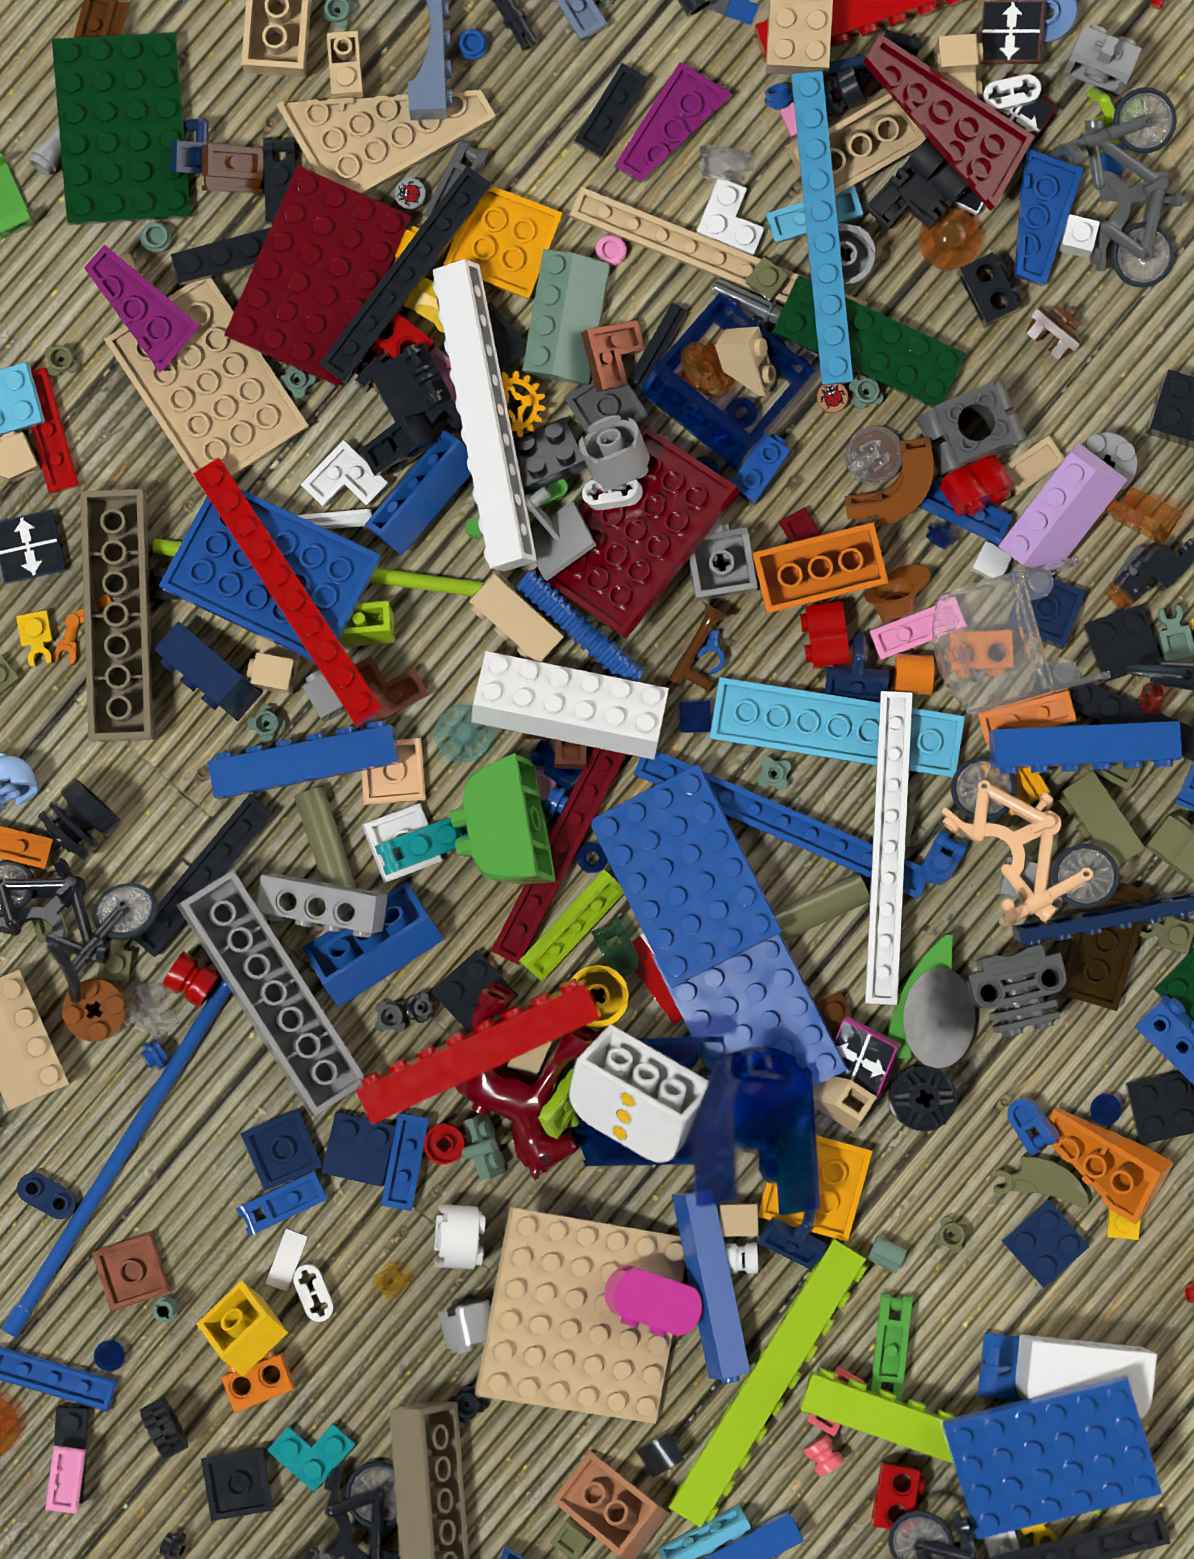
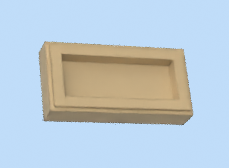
M1050 435L1004 466L1015 483L1011 490L1014 496H1017L1058 468L1065 459Z

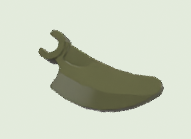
M1021 1156V1168L1019 1171L1009 1174L1004 1169L995 1170V1176L1006 1178L1004 1186H993V1191L997 1194H1005L1009 1191L1039 1193L1069 1201L1080 1208L1088 1206V1196L1079 1180L1065 1167L1052 1160L1037 1156Z

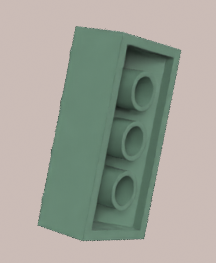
M543 249L522 369L530 377L590 385L591 370L581 332L600 327L610 271L609 263L576 253Z

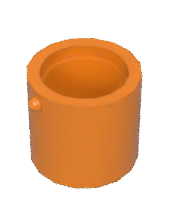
M896 654L893 691L931 696L934 683V656Z

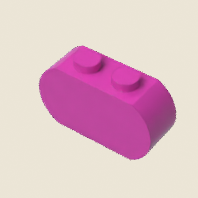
M631 1265L622 1266L614 1271L605 1286L606 1304L612 1313L622 1317L620 1323L637 1329L639 1323L650 1326L649 1333L666 1338L668 1333L676 1336L688 1333L696 1326L701 1316L702 1302L695 1288Z

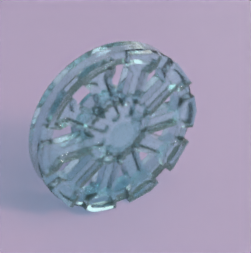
M456 705L447 709L439 716L434 729L435 742L440 752L448 759L459 763H468L479 759L486 753L492 741L491 726L486 725V730H475L481 724H470L473 709L471 705ZM460 710L467 711L464 721L461 719ZM450 713L454 714L456 724L447 718ZM444 723L452 730H441L440 726ZM441 737H451L444 744L440 741ZM475 737H486L487 740L482 744ZM456 744L454 753L449 754L447 749ZM470 744L479 748L477 754L472 753ZM462 746L465 747L467 754L465 758L459 756Z

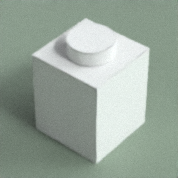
M1070 214L1062 233L1058 251L1088 258L1093 251L1100 222Z

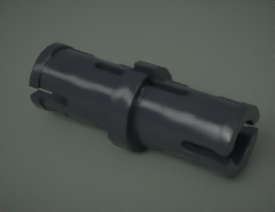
M492 0L504 18V26L512 31L521 46V50L525 51L531 48L525 36L535 46L539 39L525 20L527 15L523 10H519L515 1L504 0L505 2H503L502 0Z

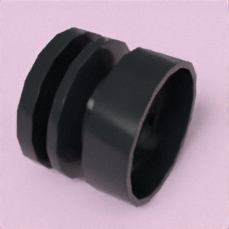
M74 777L61 791L68 805L63 808L51 801L48 805L57 816L53 818L43 810L38 817L44 823L47 832L64 849L86 861L91 854L82 843L86 841L94 849H97L99 844L92 833L97 830L109 837L122 821L101 799Z
M926 1065L909 1066L898 1072L891 1081L887 1094L889 1108L895 1119L904 1126L921 1132L936 1130L945 1125L954 1114L957 1104L956 1088L950 1077L940 1069ZM920 1090H923L926 1094H931V1098L927 1100L928 1105L926 1107L921 1103H916L915 1098L920 1096Z

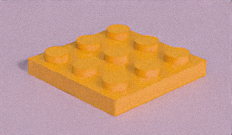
M492 186L454 237L443 266L463 259L475 262L480 265L483 283L530 300L539 277L543 249L550 250L563 213Z
M781 1126L760 1202L758 1217L768 1220L774 1217L790 1226L798 1227L803 1219L807 1199L815 1198L819 1201V1206L811 1232L848 1242L872 1150Z

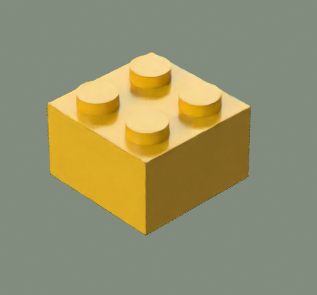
M242 1280L196 1323L219 1357L242 1377L288 1334V1331L264 1299Z

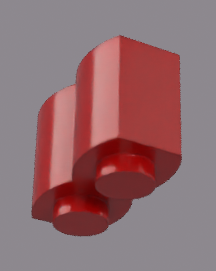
M993 454L947 474L939 487L958 516L967 514L974 516L980 513L985 508V505L992 503L999 505L1005 502L1011 496L1010 492L1015 483L996 454Z
M843 602L805 606V614H800L802 633L808 632L809 644L804 645L806 663L812 662L813 670L827 668V666L850 665Z

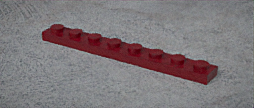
M594 748L586 763V769H583L548 838L556 880L551 883L524 885L491 949L493 953L520 965L521 962L519 960L527 952L627 754Z

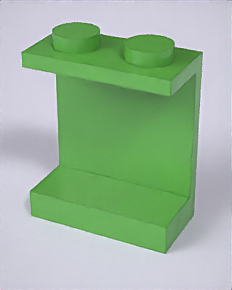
M0 153V240L35 224L6 160Z

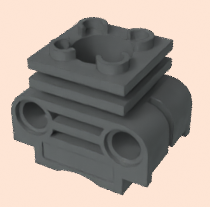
M1003 381L995 384L993 382L938 404L933 410L922 414L916 419L923 437H930L931 444L937 441L941 443L932 448L933 459L939 477L945 476L958 468L971 465L986 456L998 455L1027 440L1017 413L1006 414V412L1013 410L1014 406ZM965 414L978 415L987 424L988 437L980 441L967 439L959 431L958 418Z
M1042 944L1019 949L1017 952L1005 957L989 956L977 959L975 962L978 972L963 976L974 1006L982 1009L998 1007L999 1012L989 1014V1018L993 1021H1002V1024L992 1026L993 1032L1001 1033L1002 1037L1022 1034V1027L1032 1025V1029L1037 1030L1054 1026L1053 1020L1060 1018L1059 1012H1047V1008L1057 1006L1056 1000H1044V996L1057 993L1064 987L1066 973L1061 953L1045 955ZM1045 970H1049L1053 975L1052 984L1048 987L1041 981V975ZM986 984L993 991L992 998L987 1002L983 1001L980 997V990Z

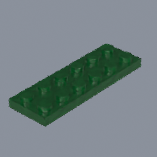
M798 275L771 333L819 355L812 282ZM845 297L852 371L873 379L931 408H935L936 405L943 403L966 353Z

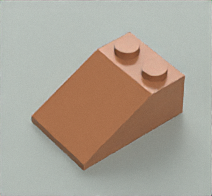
M591 1451L584 1457L552 1500L553 1503L622 1559H636L670 1514Z

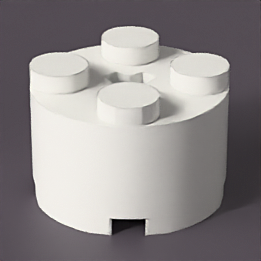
M439 1204L438 1209L443 1215H437L434 1250L439 1251L441 1259H435V1267L474 1269L475 1265H482L483 1247L480 1246L478 1238L479 1234H484L485 1215H482V1211H478L477 1206Z

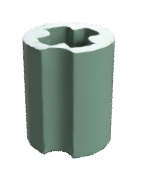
M877 1235L868 1251L866 1259L896 1274L907 1250Z

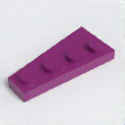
M679 62L615 163V168L641 184L732 97V93Z
M104 244L84 267L125 326L135 337L138 344L153 362L156 369L161 373L200 325L107 245Z

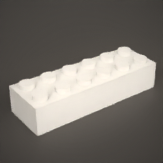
M485 651L473 702L471 722L654 759L669 688Z

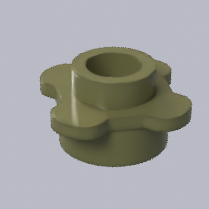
M65 343L63 346H49L46 348L44 354L48 359L49 367L47 370L50 375L58 376L59 373L67 371L69 373L76 372L78 364L74 361L73 353L75 348L72 344ZM60 357H63L64 361L59 362L58 359Z
M944 1217L940 1221L941 1227L939 1232L933 1236V1241L938 1246L944 1245L948 1247L952 1253H958L962 1250L961 1244L964 1238L969 1235V1227L966 1224L959 1225L953 1222L951 1217ZM949 1232H953L954 1237L950 1238L948 1236Z

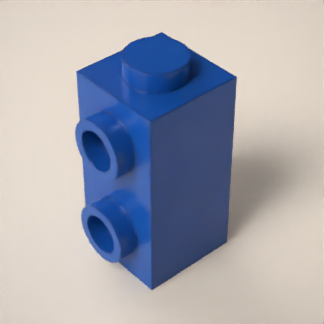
M764 433L731 481L740 490L738 495L751 504L755 505L789 455L790 450L786 448L788 443L775 434H772L770 437Z

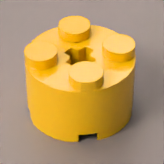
M592 965L578 971L572 979L576 978L577 982L585 979L590 990L592 988L597 991L601 988L605 990L603 997L606 1001L602 1005L596 1002L601 1012L600 1019L586 1026L600 1028L615 1023L624 1014L629 1000L628 988L622 976L614 969L603 965Z

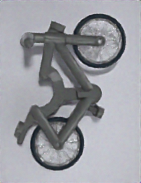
M1143 87L1130 91L1120 100L1114 112V125L1103 128L1104 120H1085V135L1082 138L1069 143L1059 144L1050 150L1048 155L1058 160L1063 156H1069L1077 163H1083L1086 160V154L1083 150L1088 151L1094 188L1101 190L1105 187V184L1110 186L1116 194L1118 203L1113 218L1099 223L1097 246L1093 247V251L1090 254L1091 265H1096V271H1106V248L1111 240L1114 243L1111 253L1112 265L1116 274L1126 284L1139 288L1151 287L1159 283L1170 272L1174 262V245L1167 232L1158 226L1163 203L1166 206L1175 207L1183 205L1182 194L1167 193L1172 185V180L1168 173L1152 171L1111 142L1118 138L1127 149L1136 153L1147 154L1160 150L1173 137L1177 123L1176 110L1173 103L1162 91ZM1100 149L1145 181L1127 188L1123 180L1114 173L1103 170ZM1148 197L1142 222L1134 223L1121 231L1129 216L1131 204Z

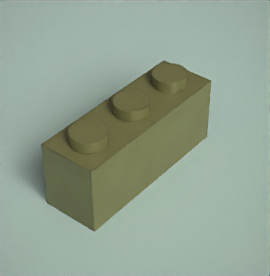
M1094 771L1087 773L1058 792L1062 797L1058 800L1061 807L1068 816L1074 815L1079 823L1076 829L1084 841L1090 840L1093 845L1106 850L1114 858L1117 866H1120L1145 849ZM1093 852L1103 868L1108 866L1112 870L1109 862L1102 855Z

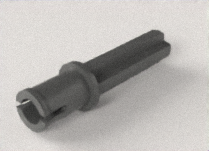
M718 278L712 287L711 293L714 296L763 318L764 323L770 321L776 324L783 308L776 304V300L769 302L767 299L722 278Z

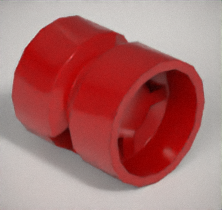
M183 951L172 965L162 986L175 994L185 992V999L200 1008L209 997L221 975L207 966L199 968L198 959Z
M437 1124L425 1136V1153L436 1164H451L462 1155V1150L466 1144L465 1136L461 1129L454 1124Z

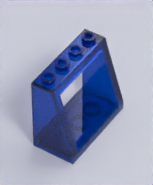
M719 293L652 369L640 393L736 470L755 448L764 433L766 434L801 392L816 370L811 367L807 359L797 356L788 349L786 343L781 338L772 336L767 332L756 318L749 317L740 310L734 300L728 297L725 298ZM713 323L717 324L724 331L725 329L759 327L762 337L767 342V353L771 365L775 367L778 375L790 383L751 433L747 432L674 372Z

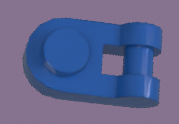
M942 829L936 836L921 865V872L924 878L935 885L944 884L949 880L968 847L967 843L961 840L957 842L948 837L949 833ZM943 847L952 853L951 856L941 852V848Z
M1022 1097L1010 1104L1007 1110L1009 1122L1031 1155L1041 1152L1044 1145H1052L1059 1141L1058 1131L1049 1123L1035 1100ZM1033 1126H1036L1040 1133L1037 1136L1033 1135L1030 1130Z

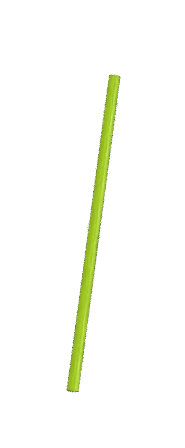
M155 538L153 554L175 556L182 542ZM377 568L369 583L472 596L484 582ZM565 598V601L567 603L571 602L573 604L572 608L574 610L578 608L580 611H582V608L571 601L569 598Z

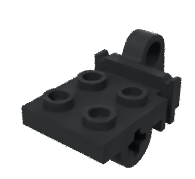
M927 138L911 154L907 162L897 170L896 175L892 176L884 187L870 200L865 209L876 218L875 221L886 231L895 225L906 210L930 230L936 224L938 217H941L969 186Z

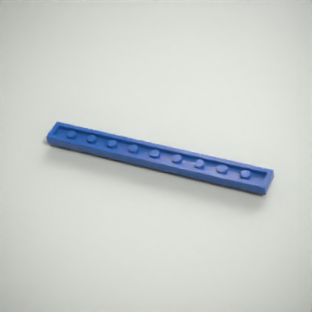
M656 751L654 759L640 758L633 775L658 785L693 766ZM704 771L726 816L871 878L872 844ZM904 859L903 893L919 899L927 880L922 875L920 865Z

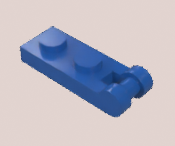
M313 1171L237 1207L236 1210L239 1217L243 1216L247 1224L245 1230L248 1236H252L328 1198L316 1172ZM259 1207H262L266 1216L261 1221H258L254 1212Z

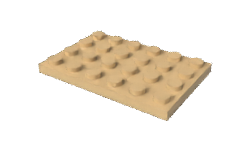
M212 278L189 283L168 297L196 321L200 327L161 373L156 369L127 326H123L104 339L192 474L219 457L230 475L234 477L309 428V425L262 354L224 337L234 312Z

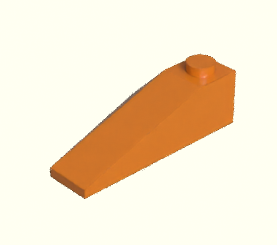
M1057 1107L1054 1108L1048 1121L1056 1128L1060 1139L1051 1146L1066 1162H1071L1083 1176L1081 1179L1088 1186L1091 1184L1102 1196V1202L1109 1209L1137 1224L1161 1189L1173 1162L1144 1145Z

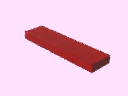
M47 367L33 370L31 372L45 423L31 427L48 493L51 495L80 487Z

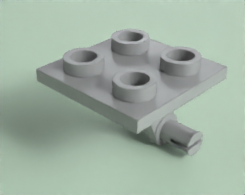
M543 486L533 495H526L525 502L527 512H531L540 521V524L532 529L531 533L537 559L536 564L543 578L547 581L595 547L596 544L573 501L550 517L538 507L544 501L551 498V494Z

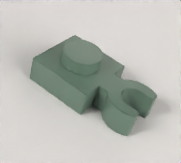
M1179 605L1174 606V619L1166 618L1164 609H1159L1157 612L1158 620L1166 628V630L1158 632L1164 660L1175 661L1194 656V643L1190 626L1180 627L1183 612Z

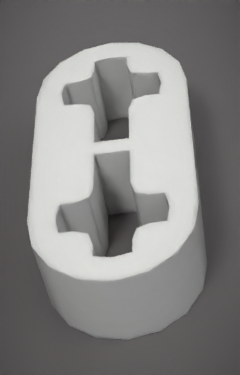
M1030 74L994 81L986 86L982 95V102L998 112L1026 106L1037 100L1041 91V84L1035 76ZM1025 82H1027L1028 87H1034L1030 97H1026L1024 92L1014 94V91L1020 90ZM993 89H997L998 94L1009 93L1008 96L1002 97L1000 104H996L994 99L989 100L988 98L992 95Z
M593 479L585 484L582 496L592 509L606 510L636 504L641 499L643 490L636 479L618 485L612 490L603 489L601 484ZM627 485H630L633 489L628 490V495L624 496L621 491H625ZM598 489H601L603 493L599 494L598 500H595L592 496L597 494Z
M302 1264L295 1271L293 1281L304 1310L311 1320L316 1322L325 1321L333 1312V1300L319 1268L314 1264ZM303 1270H307L309 1274L315 1273L316 1278L312 1281L315 1290L310 1291L306 1282L300 1283L299 1279L303 1276ZM317 1294L321 1303L327 1302L328 1306L324 1309V1315H320L318 1311H311L315 1304L312 1295Z

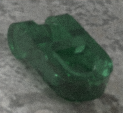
M616 918L610 922V926L602 930L597 928L591 934L608 966L617 971L621 976H626L636 970L639 958L619 918ZM618 936L621 944L610 949L606 941Z

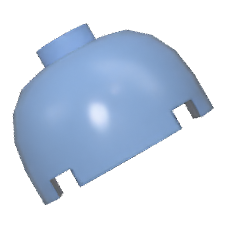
M0 753V810L5 809L4 803L16 800L15 806L31 800L38 792L36 777L31 767L23 759L7 756L5 753Z

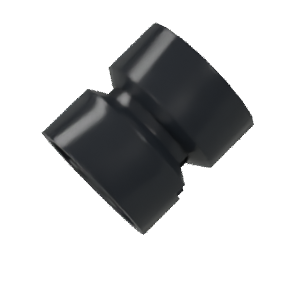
M854 65L837 71L834 78L829 74L823 76L827 118L842 113L845 106L853 109L867 103L862 81ZM838 87L841 97L836 98L834 88Z

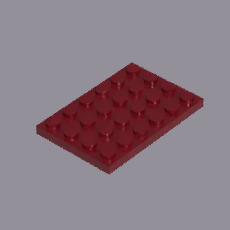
M297 165L224 337L338 387L340 380L320 367L319 363L388 272L411 216Z
M646 425L640 433L650 455L647 465L648 473L644 477L636 479L642 486L643 493L641 499L631 506L606 510H594L585 503L579 512L596 546L549 580L543 579L544 582H549L554 589H557L561 594L625 639L630 636L740 492L737 486ZM627 485L626 490L621 492L626 496L628 495V490L633 488ZM598 489L597 494L593 495L592 497L595 500H598L599 494H602L603 492L601 491V489ZM537 566L535 570L537 571L536 575L539 577L542 574Z

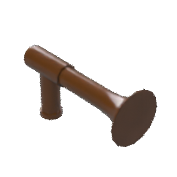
M702 601L705 606L702 623L668 680L681 686L683 680L687 679L705 689L706 692H709L715 680H711L691 669V666L714 625L721 619L730 617Z

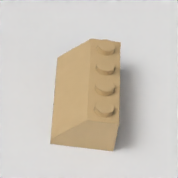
M885 88L869 96L866 104L853 109L849 108L828 121L835 195L914 150L926 139L923 132ZM796 139L786 145L785 148L801 175L798 141Z
M20 970L0 977V1093L8 1111L69 1085Z

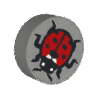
M413 178L402 180L395 189L396 202L404 210L414 211L419 209L426 199L423 184Z

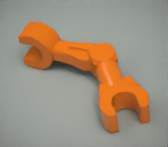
M109 594L95 600L100 612L109 603L113 602ZM84 609L78 610L66 617L64 639H60L54 649V661L59 662L61 652L68 651L70 653L68 664L75 665L77 662L78 644L76 643V637L80 624H84Z

